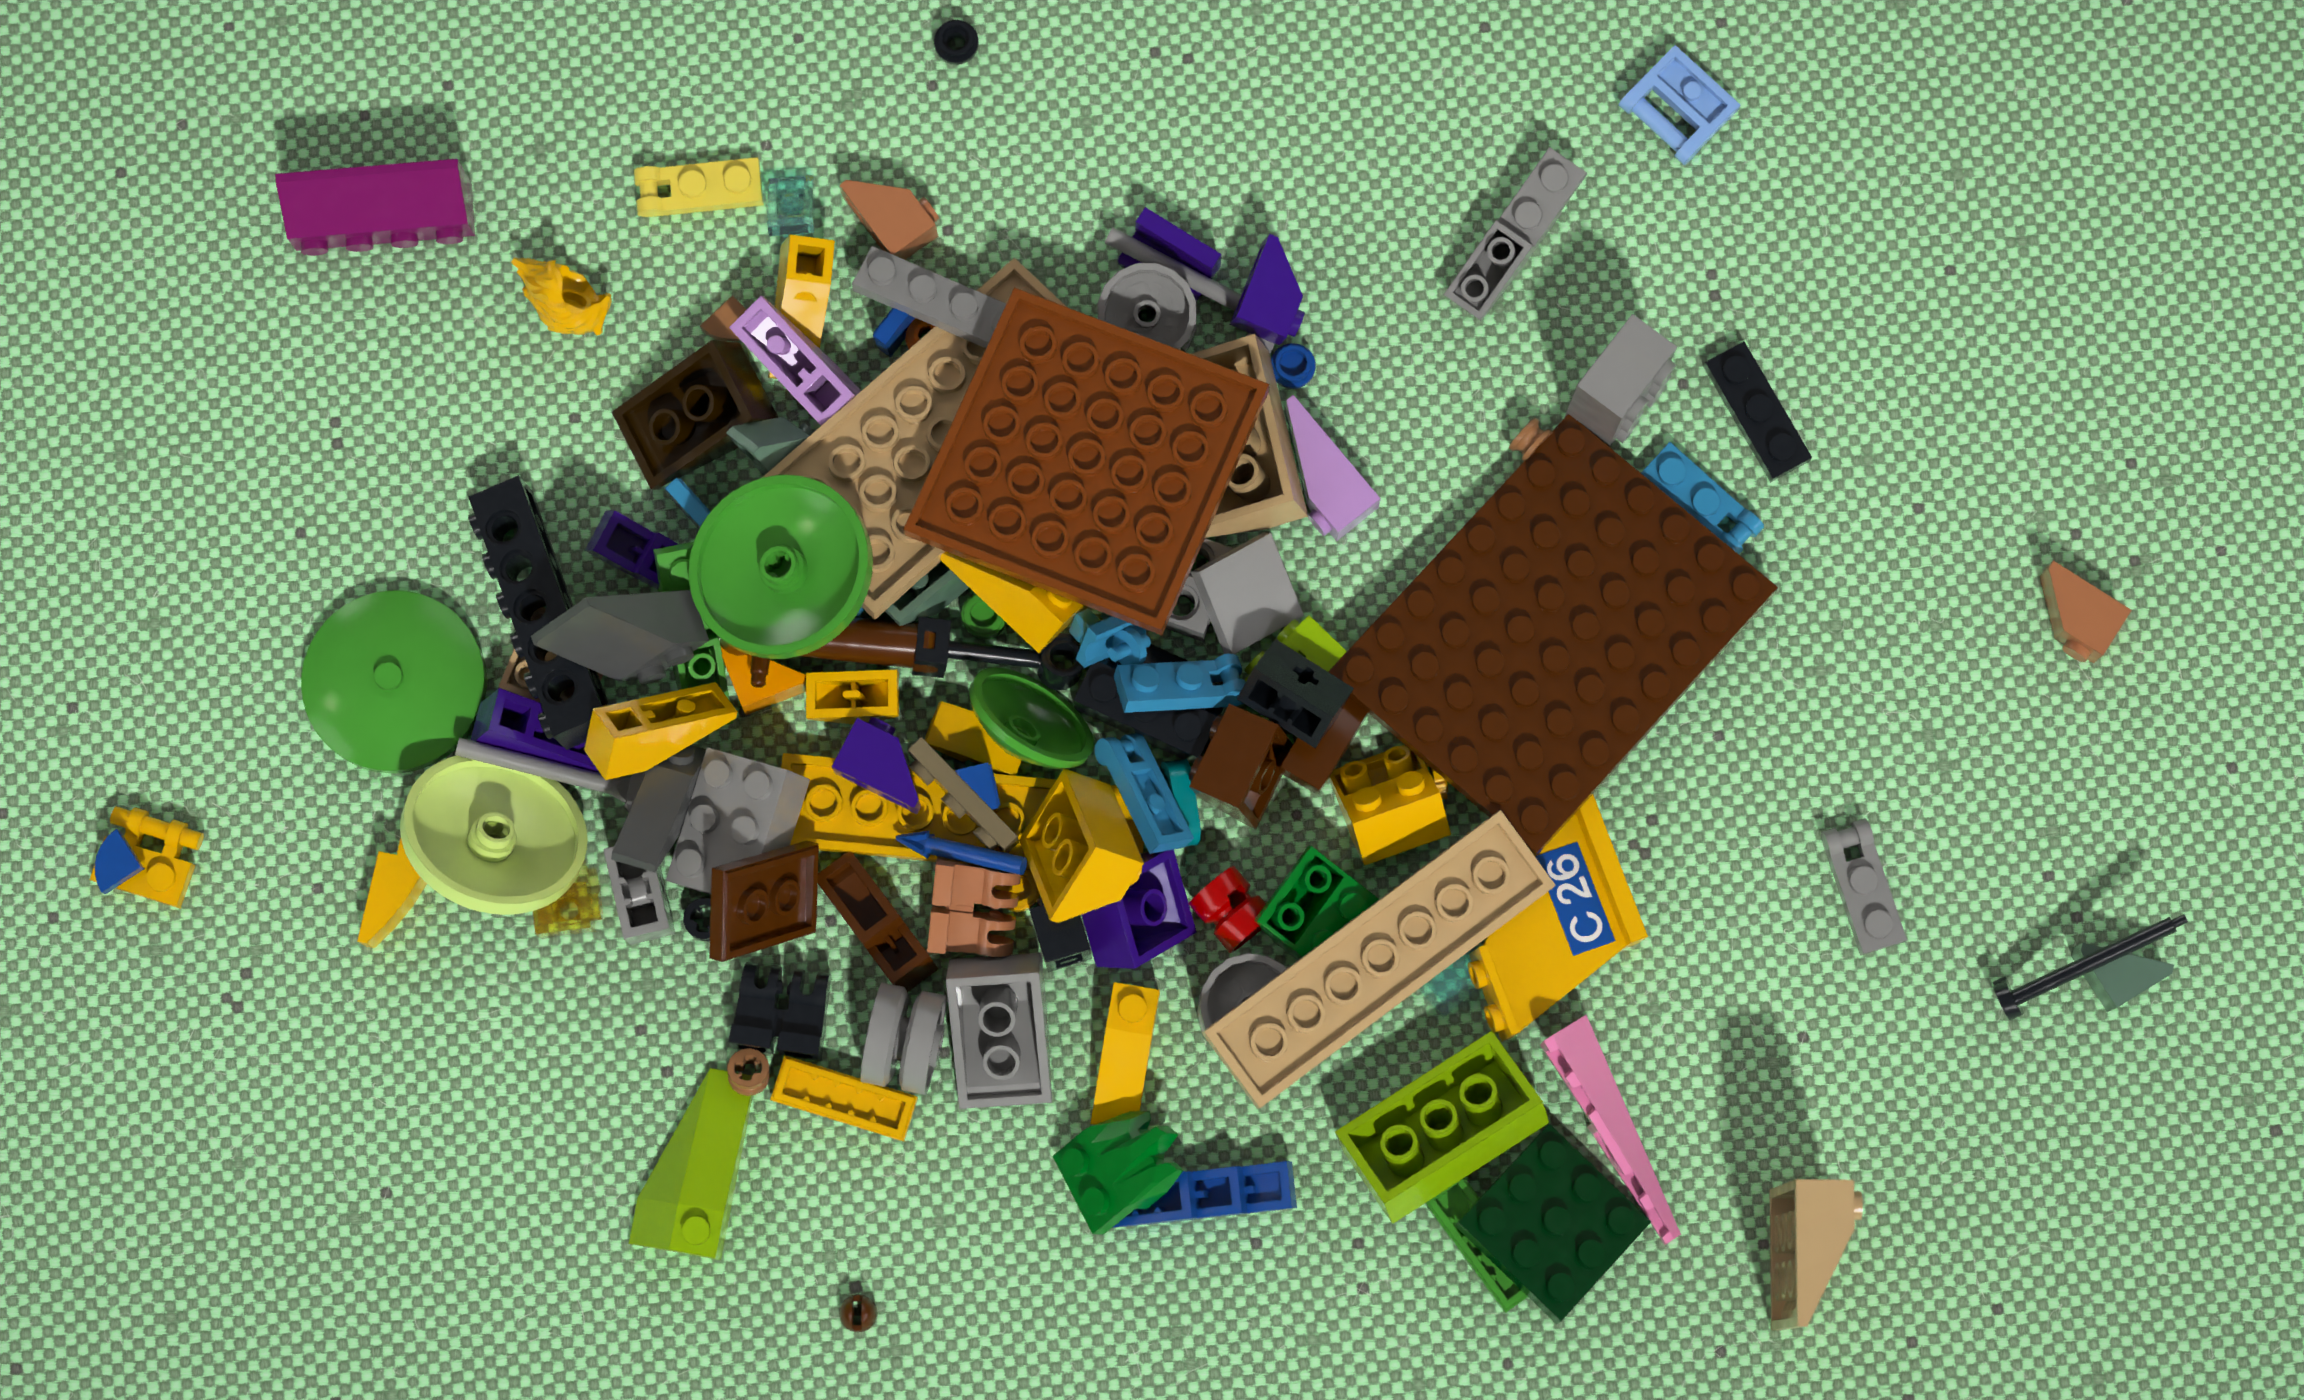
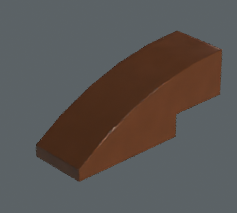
M1349 697L1337 720L1316 749L1297 738L1280 766L1279 773L1319 796L1368 713Z
M846 852L818 873V885L892 985L905 987L908 993L938 970L932 958L852 852Z

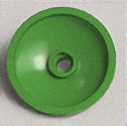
M994 667L980 671L972 681L969 688V696L973 711L991 739L1009 755L1030 764L1052 769L1078 767L1084 764L1091 755L1094 748V739L1084 718L1064 697L1055 690L1048 688L1039 680L1015 670Z

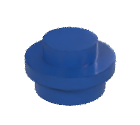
M1296 343L1283 345L1275 351L1271 359L1276 382L1285 388H1301L1308 384L1314 376L1316 368L1314 356L1303 345Z

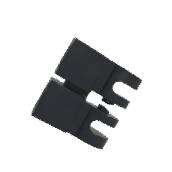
M746 962L741 977L734 1022L731 1026L728 1041L733 1049L751 1048L761 1053L774 1054L775 1042L778 1039L777 1050L780 1055L822 1061L831 974L818 972L813 992L810 995H804L805 970L795 969L792 982L787 987V995H789L788 1010L777 1009L779 994H783L784 990L782 967L772 965L768 984L765 988L760 989L757 988L759 963Z

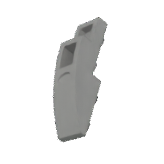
M1549 147L1499 220H1496L1444 295L1481 321L1562 214L1561 211L1587 176V173Z

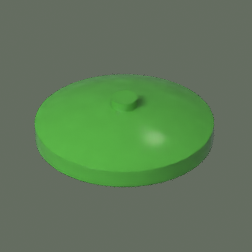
M798 475L763 477L732 491L705 518L695 537L690 554L689 585L691 595L700 616L707 626L733 648L751 656L767 659L798 657L815 651L831 642L855 618L864 603L871 583L873 572L872 546L867 529L858 513L831 487L817 480Z
M389 590L364 595L342 606L317 631L306 652L301 675L302 699L309 721L316 733L330 749L343 759L356 766L375 772H412L431 766L446 758L456 750L459 737L466 739L475 725L479 705L486 697V665L479 643L472 631L446 605L426 595L410 591Z

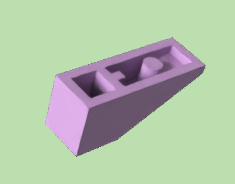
M760 296L729 327L820 425H823L861 392L836 363L764 296Z
M1292 395L1286 400L1285 412L1307 506L1311 511L1308 514V519L1321 535L1325 536L1330 533L1337 542L1377 510L1381 498L1297 398Z

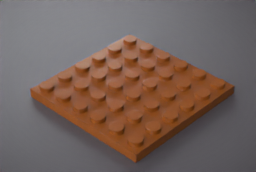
M1014 287L905 524L904 534L915 540L1163 635L1270 391L1269 384Z

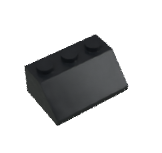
M1151 644L1150 647L1146 648L1147 656L1143 664L1183 662L1188 660ZM1106 658L1090 665L1074 698V708L1077 711L1127 734H1141L1147 743L1181 759H1187L1192 764L1199 755L1204 756L1211 742V739H1209L1211 726L1219 714L1224 715L1227 707L1124 713L1113 677L1117 665L1122 664L1119 660L1114 662L1110 658ZM1212 682V685H1223V683Z

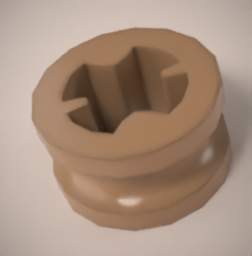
M1536 417L1521 430L1509 445L1511 451L1519 450L1522 453L1521 459L1523 461L1527 460L1538 446L1553 433L1550 429L1542 430L1539 427L1540 421Z
M751 1048L741 1049L729 1059L727 1065L729 1084L738 1094L745 1096L756 1095L762 1092L768 1085L770 1079L769 1064L765 1055L760 1051ZM745 1064L755 1065V1072L761 1070V1073H753L752 1080L746 1081L742 1079L741 1071H744Z

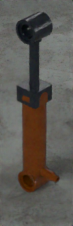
M855 616L852 622L831 642L815 651L801 655L802 657L912 668V675L944 678L948 659L1037 668V675L1041 682L1054 690H1067L1073 687L1079 680L1084 668L1076 660L1081 644L1068 633H1060L1038 653L1033 649L951 641V620L919 617L918 623L912 622L899 626L894 620L877 618L874 620L873 618ZM718 636L721 647L728 653L737 656L747 655L733 648ZM1064 655L1070 659L1073 666L1068 669L1057 668L1051 662L1050 657ZM751 657L750 673L751 685L753 687L762 688L765 686L766 676L769 673L770 659Z

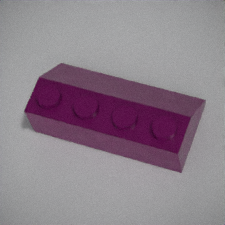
M458 159L275 174L287 239L296 251H301L304 255H323L328 253V248L346 247V250L353 252H364L372 250L374 244L391 243V246L396 248H410L417 246L418 241L434 239L440 244H457L463 241V237L475 236L472 183Z

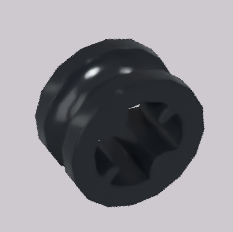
M700 898L687 906L683 922L691 936L700 941L709 942L710 926H707L708 932H699V924L693 920L697 911L703 914L702 908H711V899Z

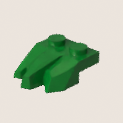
M1130 1111L1090 1126L1052 1156L1092 1234L1104 1235L1134 1209L1149 1208L1169 1191L1183 1171L1176 1162L1166 1163L1164 1161L1166 1151L1179 1134L1168 1125L1156 1126L1148 1130L1151 1121L1150 1111Z

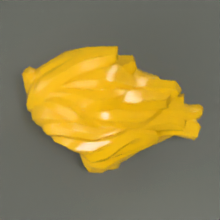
M513 258L511 263L518 268L517 274L523 279L525 284L522 288L524 296L535 307L541 321L548 326L547 330L575 335L594 332L597 336L603 333L604 319L612 302L609 292L597 296L583 274L570 270L568 266L555 263L556 259L541 262L531 258Z

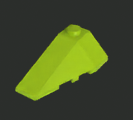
M710 1068L637 1198L629 1244L721 1260L753 1095L745 1096L738 1094L732 1089L728 1080V1071ZM742 1074V1079L746 1081L752 1080V1075Z

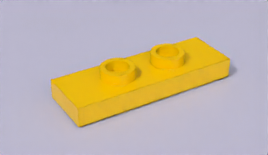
M784 1055L770 1100L905 1142L918 1096L889 1087L863 1083L860 1078Z

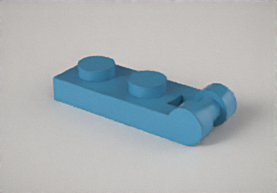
M1671 442L1641 472V474L1738 554L1743 551L1741 545L1750 536L1756 537L1764 528V524L1754 513L1740 505ZM1726 516L1736 524L1729 533L1724 532L1717 526Z
M1223 654L1215 660L1117 665L1113 676L1124 713L1228 707L1229 704L1234 706L1244 704L1237 698L1246 681L1240 678L1242 666L1239 657L1235 654ZM1212 682H1222L1223 685L1213 686Z
M1132 733L1122 736L1120 740L1115 737L1099 739L1094 749L1096 759L1102 766H1107L1149 854L1187 846L1194 837L1143 735Z

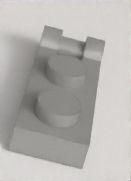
M1863 818L1851 823L1850 828L1837 831L1836 828L1821 831L1822 843L1860 956L1907 941L1874 844V837L1868 820ZM1857 845L1861 858L1847 862L1843 849Z

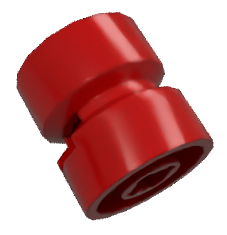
M1231 866L1213 879L1188 903L1204 923H1214L1216 925L1214 935L1229 953L1239 949L1262 930L1254 920L1266 905L1260 896H1251L1249 894L1251 885L1235 866Z

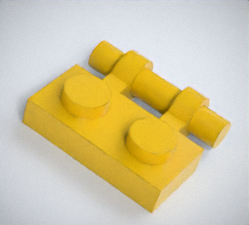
M115 806L110 816V824L125 828L124 837L145 868L115 889L181 909L196 865L180 860L179 857L183 846L199 850L204 839V833L189 829L188 823L173 819L169 823L150 817L149 811L137 807L128 810ZM144 834L164 840L162 853L140 847ZM94 865V868H93V871H92V874H91L89 880H91V881L97 883L96 877H95V865Z

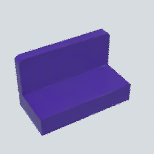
M1145 207L1135 221V233L1132 237L1211 279H1213L1221 267V254L1148 208ZM1123 252L1118 257V264L1123 268L1136 263H1142ZM1191 289L1197 303L1202 294Z

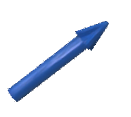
M929 831L901 834L895 837L898 842L927 859L930 855H935L1018 875H1023L1027 867L1026 857L935 837V834H929Z

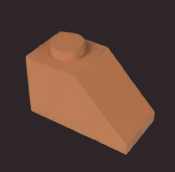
M845 180L839 185L843 199L881 250L906 260L938 237L936 224L934 223L939 220L937 213L925 197L917 200L910 189Z
M2053 560L2040 575V581L2054 638L2064 644L2062 647L2063 651L2080 662L2089 660L2095 663L2104 655L2132 610Z

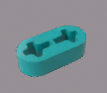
M1187 759L1162 762L1160 770L1194 837L1187 846L1198 845L1201 837V827L1196 794L1189 787L1191 783L1189 780L1190 764Z

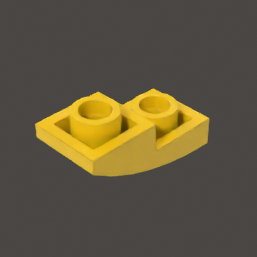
M943 701L938 702L924 739L933 749L961 762L972 761L978 765L989 763V765H992L993 772L998 774L1017 775L1021 760L1006 753L991 739L977 719L974 711Z

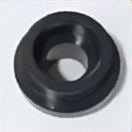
M951 20L942 24L936 31L934 36L935 51L944 62L953 65L964 64L970 61L977 53L979 46L978 35L969 23L962 20ZM953 38H961L965 42L964 46L959 50L951 49L948 43Z

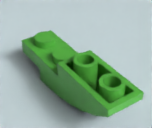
M694 542L653 550L659 581L658 592L690 590L689 560ZM702 619L709 641L693 651L694 657L691 660L673 666L677 689L681 690L716 682L729 699L720 641L718 636Z

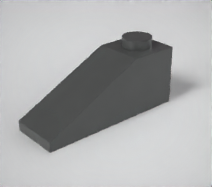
M690 745L646 771L613 848L611 860L656 872L681 833L706 749Z

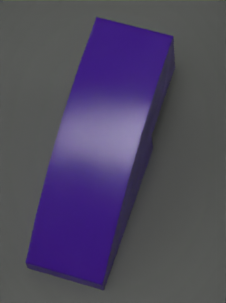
M607 510L585 551L658 590L659 581L653 550L679 544L659 532L650 531L615 510Z

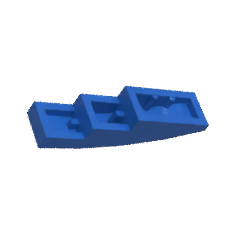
M1292 1161L1200 1171H1183L1169 1191L1149 1208L1134 1209L1113 1228L1297 1208Z

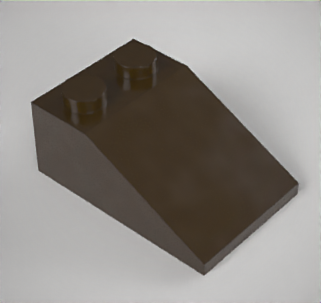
M711 340L612 411L634 458L652 490H656L672 482L674 479L680 478L739 448L726 434L732 426L779 418L741 344Z

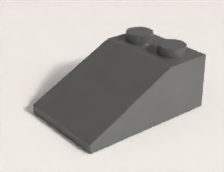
M691 590L586 597L531 636L533 644L614 680H639L641 685L651 684L663 679L666 676V669L691 660L694 657L693 651L709 641L701 616L693 601Z

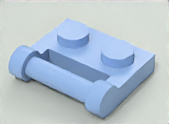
M1676 45L1652 67L1619 103V106L1627 114L1633 112L1676 152L1674 157L1683 165H1686L1740 108V104ZM1652 90L1696 130L1689 139L1644 99Z

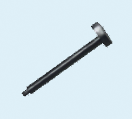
M2185 914L2172 920L2168 917L2014 990H2011L2006 976L1993 982L1995 994L2007 1018L2011 1021L2024 1014L2020 1004L2177 932L2176 928L2188 923Z

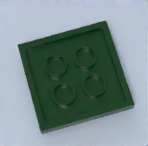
M1549 1124L1454 1226L1551 1320L1558 1324L1645 1230L1651 1221Z

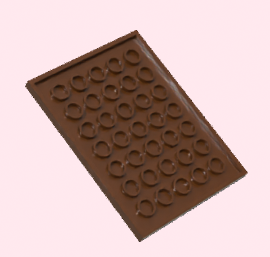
M1569 414L1328 671L1354 688L1350 695L1354 702L1488 817L1501 810L1535 857L1773 597L1778 589L1773 582Z

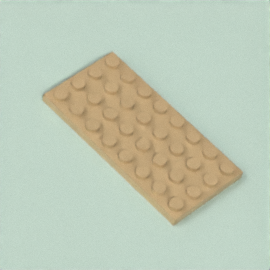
M1015 258L976 290L1007 304L1015 287L1067 307ZM936 326L763 476L798 475L817 480L838 492L855 509L867 529L872 546L873 572L870 587L862 608L874 620L941 561L940 557L945 552L905 536L903 529L986 348Z

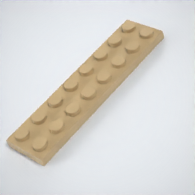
M1500 810L1201 1033L1255 1107L1260 1109L1556 885Z

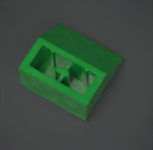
M1308 845L1254 921L1278 946L1296 960H1299L1377 902L1379 898L1314 847Z

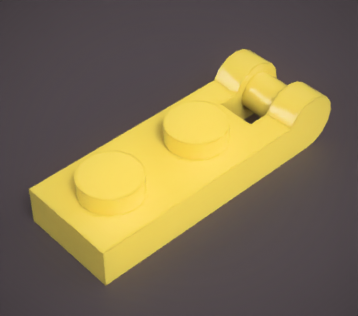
M758 157L668 167L644 166L634 169V183L640 188V198L636 201L637 215L641 217H657L764 205ZM670 185L671 197H658L657 186Z

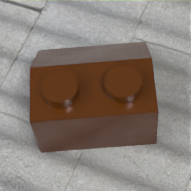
M1229 704L1224 715L1219 714L1211 726L1209 732L1211 742L1204 756L1199 755L1191 767L1189 773L1191 783L1189 787L1198 798L1245 825L1257 829L1283 775L1279 773L1280 766L1293 744L1278 724Z

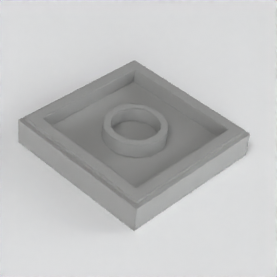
M1261 533L1191 572L1224 654H1236L1288 625L1292 620H1297L1304 616L1271 533Z

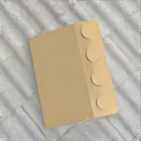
M1255 334L1192 353L1194 356L1266 382L1270 388L1206 537L1266 530L1308 517L1271 357L1267 348Z
M1795 1179L1769 1189L1771 1331L1808 1326L1854 1232L1855 1220L1862 1219L1861 1191H1854V1180Z

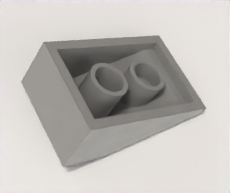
M1042 953L949 959L946 987L959 1109L1052 1103Z

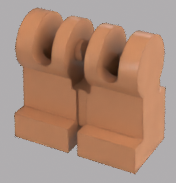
M937 856L927 953L945 954L946 951L977 953L992 957L1012 955L1014 940L1005 936L993 935L990 931L1014 930L1016 917L998 911L975 912L973 910L974 904H982L992 909L1017 907L1019 898L1017 894L997 890L994 886L1020 884L1021 875Z

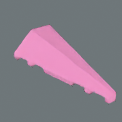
M1585 1015L1545 1039L1540 1046L1591 1122L1587 1128L1645 1216L1651 1221L1650 1224L1664 1245L1681 1235L1589 1019Z

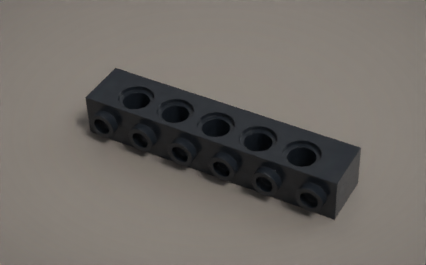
M518 475L469 496L474 513L468 515L474 534L478 540L483 539L488 552L482 554L484 565L493 580L497 578L502 592L496 594L498 605L505 618L512 619L515 632L510 633L512 645L519 658L526 659L529 672L524 674L526 685L533 698L540 699L544 711L538 714L540 725L549 740L555 738L568 750L586 742L593 708L609 704L596 671L559 655L550 661H545L548 651L533 644L531 636L573 607V603L533 491ZM518 528L516 535L511 540L503 542V538L509 530ZM532 567L531 573L527 578L517 581V577L523 569ZM546 606L543 616L535 621H531L533 612L540 607ZM574 686L572 696L565 701L559 702L561 692L567 687Z

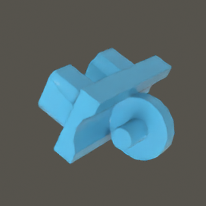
M1090 609L1081 611L1074 616L1069 633L1081 644L1076 660L1084 668L1106 658H1110L1114 662L1119 660L1122 665L1143 664L1146 660V648L1151 645V640L1146 635V629L1103 612L1100 616L1103 619L1101 621Z

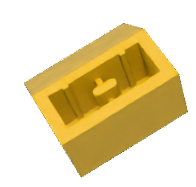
M1406 745L1395 746L1366 759L1349 762L1343 767L1335 769L1329 778L1351 839L1364 866L1451 835L1440 791L1425 762Z

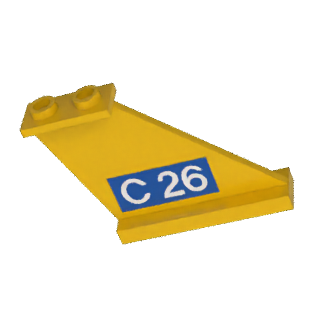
M1594 795L1584 803L1536 856V859L1556 886L1488 936L1481 947H1478L1469 954L1471 962L1467 965L1469 976L1476 989L1482 988L1488 1006L1484 1007L1486 1021L1493 1033H1499L1501 1041L1508 1040L1520 1033L1526 1026L1622 949L1636 945L1648 937Z

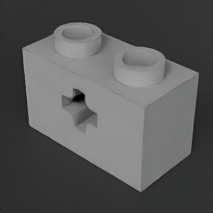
M614 846L603 849L624 940L633 945L674 935L675 929L660 866L656 872H651L611 860Z

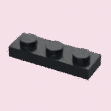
M1745 341L1704 363L1703 367L1770 483L1810 462L1812 459L1810 452Z

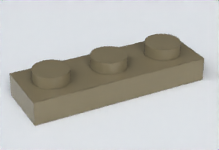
M922 737L908 749L910 756L914 759L909 765L912 771L927 786L935 781L946 793L941 800L959 819L965 814L969 816L978 826L973 831L974 835L987 849L995 850L998 847L1002 852L1009 853L1019 843L1018 836Z

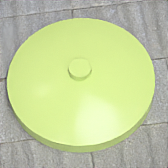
M453 756L436 763L416 780L407 796L400 821L402 845L408 860L418 875L432 889L452 902L489 914L513 915L527 913L553 903L572 886L579 874L587 852L588 838L585 820L576 801L562 784L555 780L460 756Z

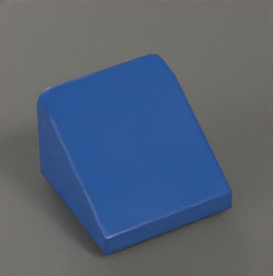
M983 763L955 770L992 810L1000 809L1001 802L991 764Z

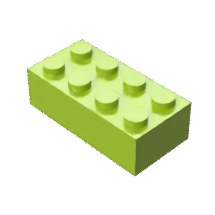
M1490 1031L1335 1131V1134L1344 1154L1391 1223L1394 1224L1547 1125L1549 1119L1544 1103L1493 1031Z

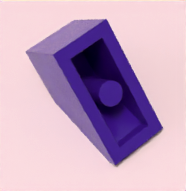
M1269 234L1262 242L1229 324L1276 345H1280L1288 335L1296 336L1305 314L1304 311L1298 309L1303 294L1278 237Z
M871 717L868 723L856 718L832 765L834 773L918 814L921 804L899 738L893 736L896 729L874 717Z

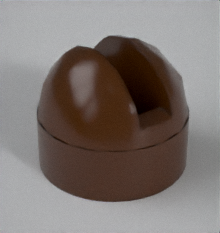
M855 1294L846 1298L839 1310L842 1324L853 1332L869 1330L875 1324L878 1315L877 1307L873 1300L861 1294ZM854 1301H862L861 1325H853Z

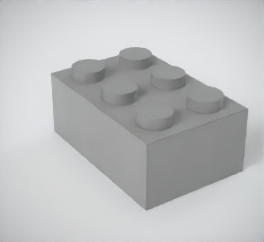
M1632 314L1576 386L1565 417L1568 414L1571 415L1609 447L1616 439L1624 443L1638 425V420L1642 416L1645 406L1651 408L1665 390V385L1671 378L1670 374L1677 365L1671 361L1677 346Z
M707 747L666 881L711 895V873L713 867L789 846L810 779L783 768Z

